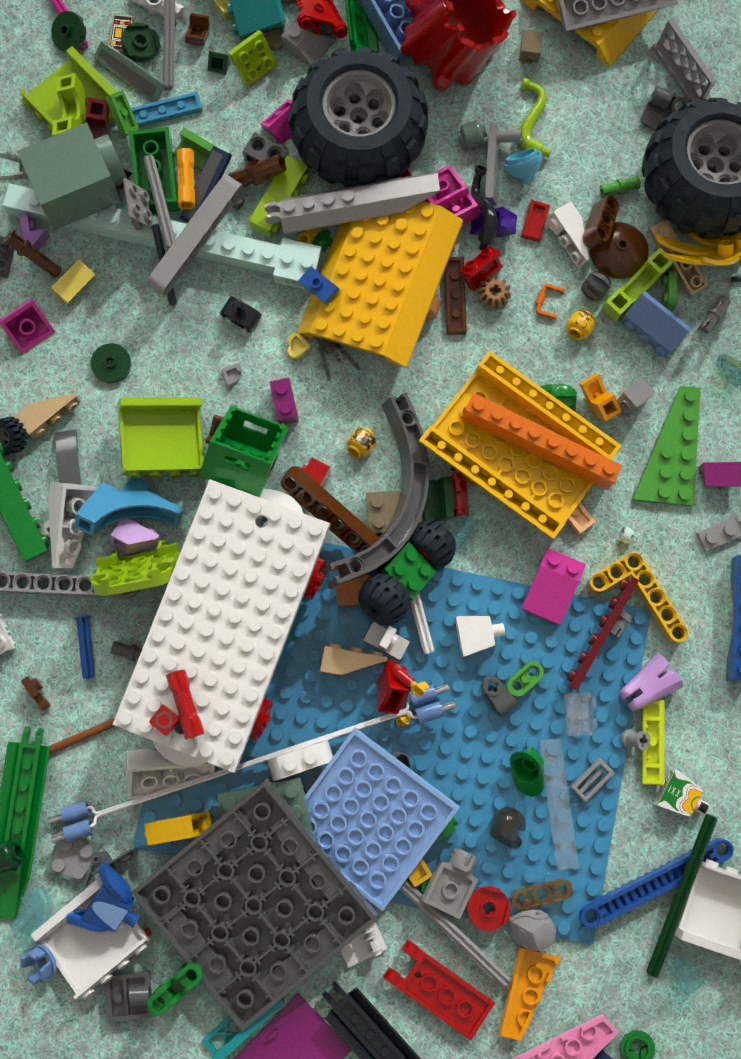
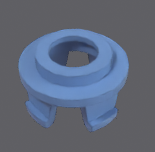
M42 944L33 946L31 951L20 959L21 968L33 965L36 970L28 977V981L36 985L44 979H51L56 974V959L53 953Z

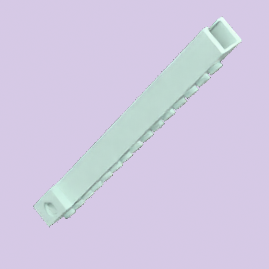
M14 184L8 185L3 202V207L8 215L20 217L19 214L28 213L29 217L35 221L51 224L39 203L34 189ZM109 207L63 226L156 248L152 229L144 225L143 229L135 230V227L132 226L128 210ZM153 216L152 225L159 224L160 226L158 217ZM171 220L176 240L187 224ZM160 226V230H161V235H162V239H163L164 248H165L166 251H168L169 249L166 248L165 241H164V237H163V233H162V229H161V226ZM214 230L195 257L273 275L274 283L307 290L298 280L310 266L318 271L322 257L321 246L282 238L281 245Z

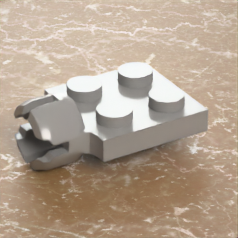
M455 848L447 862L439 860L421 901L460 919L478 881L473 876V869L477 863V858L460 848Z

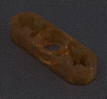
M559 878L515 889L511 893L510 899L517 909H527L567 899L571 896L573 887L568 880ZM560 883L568 886L565 894L562 895L560 891L553 892L555 897L552 898V891L549 885H552L553 889L559 888ZM543 887L547 890V897L544 900L537 899L536 890ZM528 890H531V896L534 902L531 903L530 898L524 899V904L520 905L518 901L515 902V899L518 898L519 893H521L523 896L530 895L528 893Z

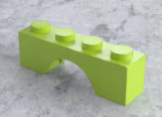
M76 73L57 77L56 93L61 104L62 119L53 121L52 136L83 124L86 90Z
M661 248L644 263L624 286L619 288L604 303L601 310L615 323L629 310L643 291L647 292L674 263V260L663 257V252L665 251Z

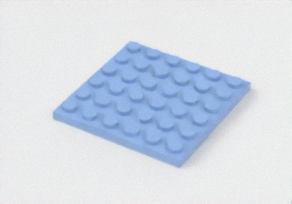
M357 728L352 730L305 795L316 842L347 880L352 881L360 893L382 911L460 807Z

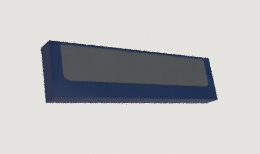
M213 146L194 186L195 208L183 209L180 216L181 220L187 223L191 220L222 178L232 157L230 153Z

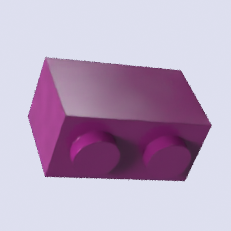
M289 377L270 381L278 423L286 425L299 422Z

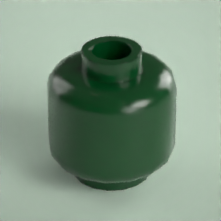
M6 841L0 844V873L15 869L21 864L24 853L18 843Z

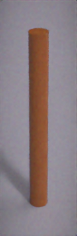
M115 718L50 745L49 755L115 727L113 725Z

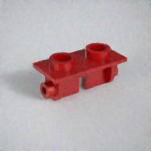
M460 473L445 476L451 477L454 516L469 515L466 481L461 477Z

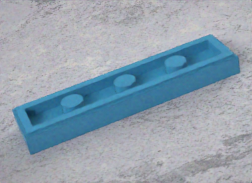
M198 91L131 108L138 127L203 111Z

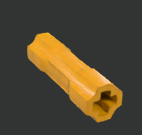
M180 148L177 150L178 207L181 209L195 208L194 151L190 148Z

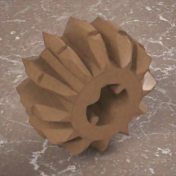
M489 276L487 282L482 281L481 287L477 290V293L480 294L478 301H484L483 308L489 304L490 311L493 310L494 306L500 310L502 305L506 306L508 304L507 299L511 298V293L508 292L511 287L509 285L504 286L506 283L505 279L501 282L498 281V276L495 277L494 281ZM492 291H496V296L492 295Z

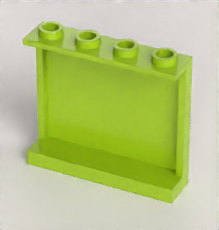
M120 397L117 402L122 475H128L129 478H139L141 475L157 478L161 477V474H169L170 477L190 474L191 477H198L204 461L200 408L203 406L202 397Z

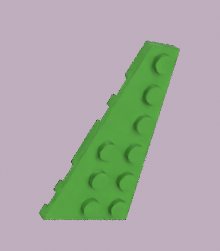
M679 387L632 501L694 506L701 388Z

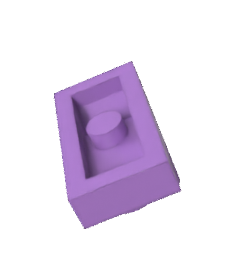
M28 213L19 214L22 238L24 240L28 239L31 246L39 250L50 237L46 229L36 230L35 221L29 217Z

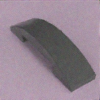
M76 430L56 432L55 444L59 483L82 485Z

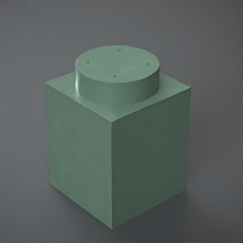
M87 122L17 151L39 203L54 230L121 203L115 186L122 184L123 178L127 179L108 134L94 139Z

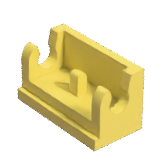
M78 259L51 287L52 292L68 304L96 274Z

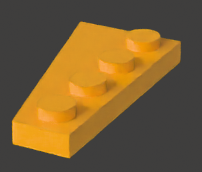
M518 947L498 1032L500 1036L519 1041L522 1040L534 1015L533 1011L537 1003H540L543 997L542 993L547 983H550L553 976L552 973L556 965L559 964L561 957Z

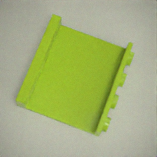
M73 46L66 51L69 60L27 94L22 88L19 90L22 96L21 102L27 109L32 108L35 111L33 114L40 122L45 121L46 127L51 134L53 121L62 119L61 104L56 93L57 77L76 73L84 86L86 95L83 124L86 123L85 115L88 97L106 100V96L117 93ZM111 111L109 112L108 124L114 119Z

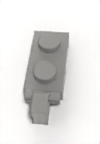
M740 516L730 518L696 533L704 551L706 552L741 537Z

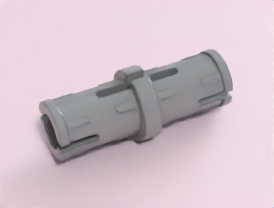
M721 295L715 305L709 308L707 316L698 326L699 330L702 331L708 325L704 333L709 334L715 323L721 320L723 312L731 303L730 299L727 298L722 304L726 296Z

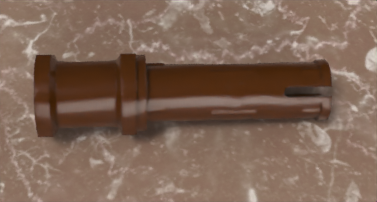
M11 229L5 236L2 244L9 245L17 251L19 256L27 257L54 278L59 275L62 267L32 247L28 239L24 240L16 234L14 229Z

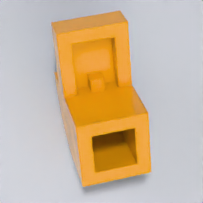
M595 373L579 383L585 396L584 402L598 419L606 422L622 412L615 395L606 391L599 374Z

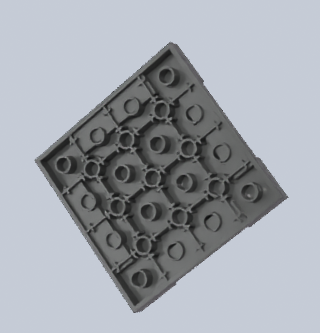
M268 778L132 891L133 896L188 964L195 962L202 968L203 976L201 981L241 1031L378 920L379 916L352 881L347 880L294 815L295 811Z

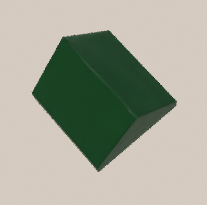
M209 51L207 71L226 75L230 62L229 55Z

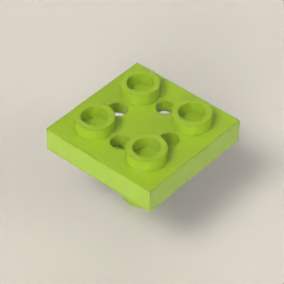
M260 30L228 52L246 87H249L278 65L263 32Z

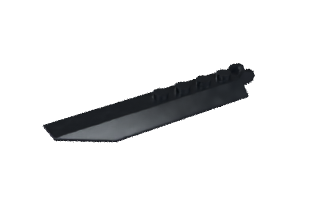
M335 981L332 986L343 997L338 1003L335 1002L329 992L324 991L322 993L326 1001L333 1007L325 1017V1020L360 1059H421L357 987L346 993Z

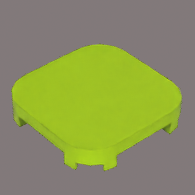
M161 540L158 542L157 549L120 556L119 549L111 550L110 556L97 557L95 559L97 570L95 574L89 575L94 594L99 596L114 595L168 583L180 555L177 542L167 544V540Z

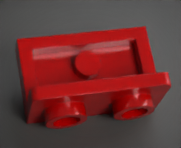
M492 247L485 248L476 258L468 261L459 270L470 290L474 291L480 286L482 281H486L489 276H493L503 268L498 258L501 255L499 250Z

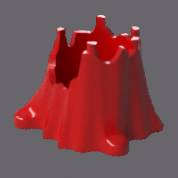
M405 0V4L412 12L414 18L413 22L405 28V40L400 49L402 53L411 56L416 65H426L429 67L432 75V85L436 90L445 91L452 82L469 85L482 73L484 64L492 60L493 52L509 35L507 30L512 20L517 16L515 10L509 12V9L505 7L502 0Z

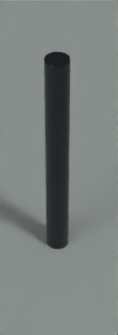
M154 224L151 227L160 262L166 253L159 224ZM174 288L167 294L169 305L177 304Z

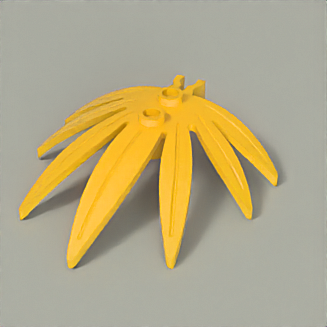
M693 232L689 234L694 240L707 246L679 242L656 234V240L665 247L683 254L694 255L680 256L663 252V257L677 262L705 266H726L741 260V234L731 237L722 234L717 239H703L699 234Z

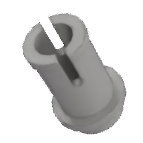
M622 611L610 633L620 638L627 625L632 623L631 619L633 617Z

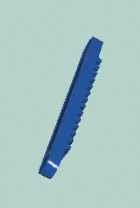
M716 838L710 841L702 861L705 862L706 859L721 864L729 860L734 852L733 845L723 838ZM725 844L726 852L723 855H718V845ZM692 850L681 854L680 857H675L672 861H667L665 865H660L659 868L652 869L651 872H646L643 876H638L635 880H630L629 883L622 884L621 887L614 888V891H609L606 895H601L598 899L584 905L579 911V920L588 928H597L679 886ZM588 911H595L596 918L592 922H587L585 919Z

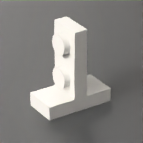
M375 622L372 623L363 640L398 660L402 658L410 641L395 634L396 629L391 626L386 629Z

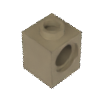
M523 30L519 60L528 64L539 61L543 32Z

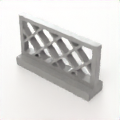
M673 18L669 19L659 41L652 45V50L686 98L710 99L711 95L709 93L716 82L715 77Z

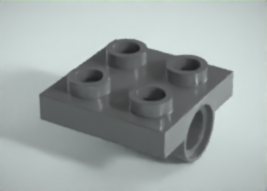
M150 970L115 974L105 983L108 1022L153 1017L147 1008V1002L152 995Z

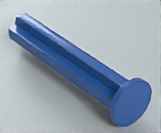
M91 615L74 617V620L77 621L83 679L95 677L89 624Z

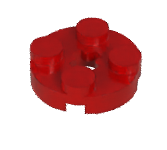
M485 885L477 887L472 892L466 908L469 919L477 928L484 931H493L507 922L510 916V904L506 895L499 888ZM488 902H491V906L494 907V911H490L489 914H485V909H483L482 907L483 905H487Z

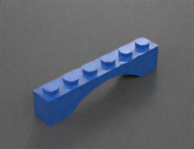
M737 555L731 558L730 581L733 594V624L727 656L726 681L741 682V555Z

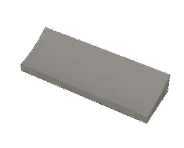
M554 0L565 33L678 4L677 0Z

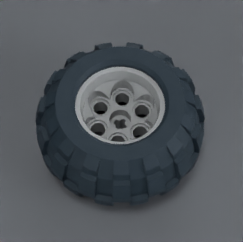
M359 47V51L348 52L345 48L333 51L330 58H323L322 60L320 58L309 67L307 76L305 78L301 77L292 95L293 100L289 108V127L292 142L305 165L310 170L313 168L317 171L318 176L330 184L338 182L344 184V187L384 181L392 177L398 178L410 168L411 163L420 155L425 144L428 130V105L425 95L419 89L418 80L409 68L401 67L398 58L389 53H383L382 55L373 53V48ZM351 101H358L359 103L353 104ZM373 106H374V107H377V109H376V110H372V109H370V107H373ZM337 113H343L344 115H343V116H337L336 114H337ZM377 124L381 125L379 128L374 127Z
M710 98L707 102L695 100L686 103L677 113L675 111L672 112L658 125L647 144L642 161V174L645 177L644 189L649 201L651 200V203L656 204V213L664 221L670 220L678 226L676 230L689 235L693 232L699 234L703 239H717L722 234L731 237L741 233V102L734 104L728 103V100L725 98Z

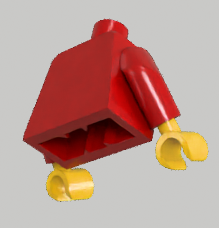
M395 660L386 661L377 682V711L398 714L411 691L410 687H412L414 696H422L426 694L423 690L429 688L428 684L424 681L416 683L415 678L408 674L407 668L397 665ZM409 714L395 718L396 724L400 727L409 724L411 721Z

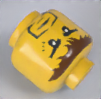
M582 310L575 311L566 323L567 333L574 340L588 338L595 327V319L592 314Z

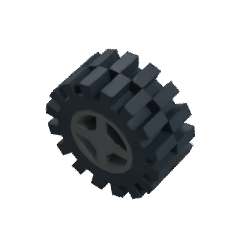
M13 416L0 419V443L5 452L2 454L4 456L21 452L25 449L24 446L27 445V442L24 441L28 439V435H24V432H27L26 428L22 429L24 424L22 422L19 423V419H14Z

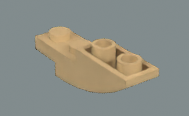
M662 220L648 229L657 245L656 250L661 248L668 254L692 256L669 249L656 240V234L665 238L679 241L668 220ZM674 261L669 269L670 271L677 272L678 283L690 296L709 286L697 265Z

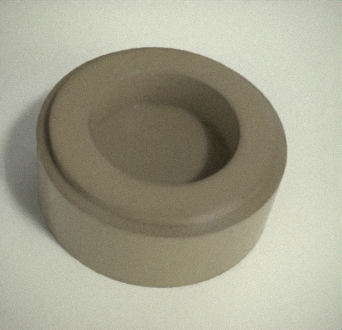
M271 30L265 36L272 51H278L283 48L281 39L283 33L279 30Z

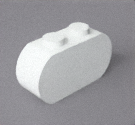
M327 740L267 760L273 781L327 764L333 758V754Z

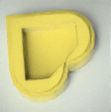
M292 333L288 337L289 347L287 352L291 359L301 358L312 348L299 333Z

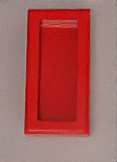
M531 200L521 238L540 242L550 208L549 204Z

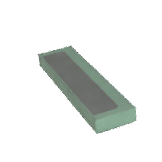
M101 41L93 59L154 102L158 101L166 84L105 41Z

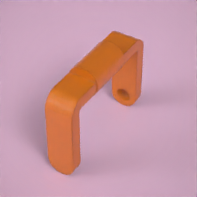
M544 284L541 292H538L535 312L538 315L556 320L557 315L540 310L546 296L545 291L549 289L564 293L565 289Z

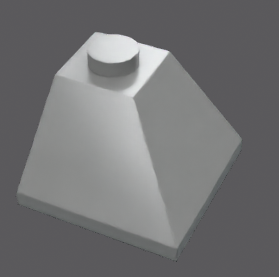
M297 20L293 21L281 35L283 48L308 66L322 58L336 41L334 37L322 29L319 35L314 33L312 27L309 30L301 29Z

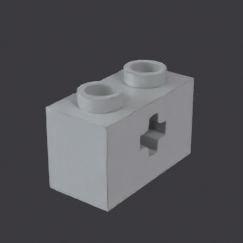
M642 377L626 389L617 399L622 410L621 414H626L630 417L655 393Z

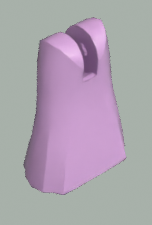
M655 654L620 690L618 695L622 700L631 697L633 693L637 696L627 705L634 712L681 689L683 682L673 669L667 672L671 667L662 655Z

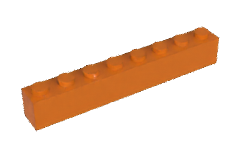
M475 393L472 394L461 417L462 420L606 490L615 483L622 467L621 464Z

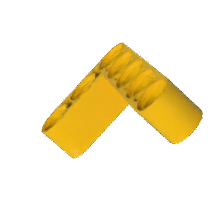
M636 552L629 553L588 579V590L598 594L626 577L633 576L638 580L640 575L646 577L647 585L645 586L638 582L635 590L665 638L674 644L687 639V627L640 554ZM629 558H632L636 561L635 568L629 566ZM611 568L618 570V578L611 576ZM594 579L601 581V589L595 588L593 585ZM651 593H654L658 596L657 603H653L651 601ZM662 611H666L669 614L668 621L662 619ZM674 628L680 631L679 639H676L672 634Z

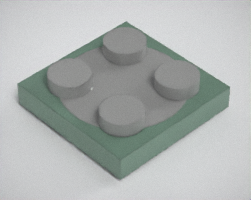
M81 838L69 843L66 839L58 841L55 844L45 872L87 886L94 868L91 863V856L100 851L102 844L87 838Z

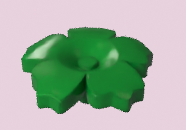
M328 229L322 230L321 233L319 231L312 241V245L321 246L322 252L326 251L327 246L331 247L333 242L332 237H330L331 232Z

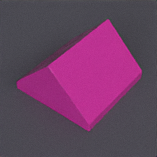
M33 299L0 320L1 327L22 354L55 332Z

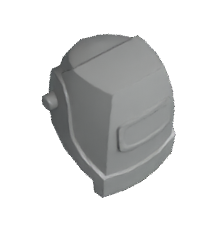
M541 910L523 911L512 917L509 916L506 922L511 939L519 947L530 951H540L549 948L554 942L556 934L555 924L548 917V914Z

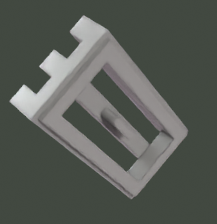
M598 757L570 788L586 803L615 772ZM601 764L602 767L578 789L577 786ZM606 770L608 773L584 796L583 792Z

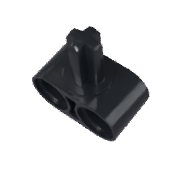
M233 296L229 297L219 312L223 318L231 319L232 323L242 329L246 328V331L249 333L253 331L262 317L259 311Z

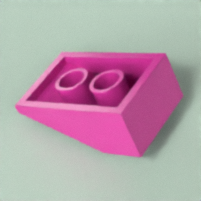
M547 548L521 610L560 626L586 564Z

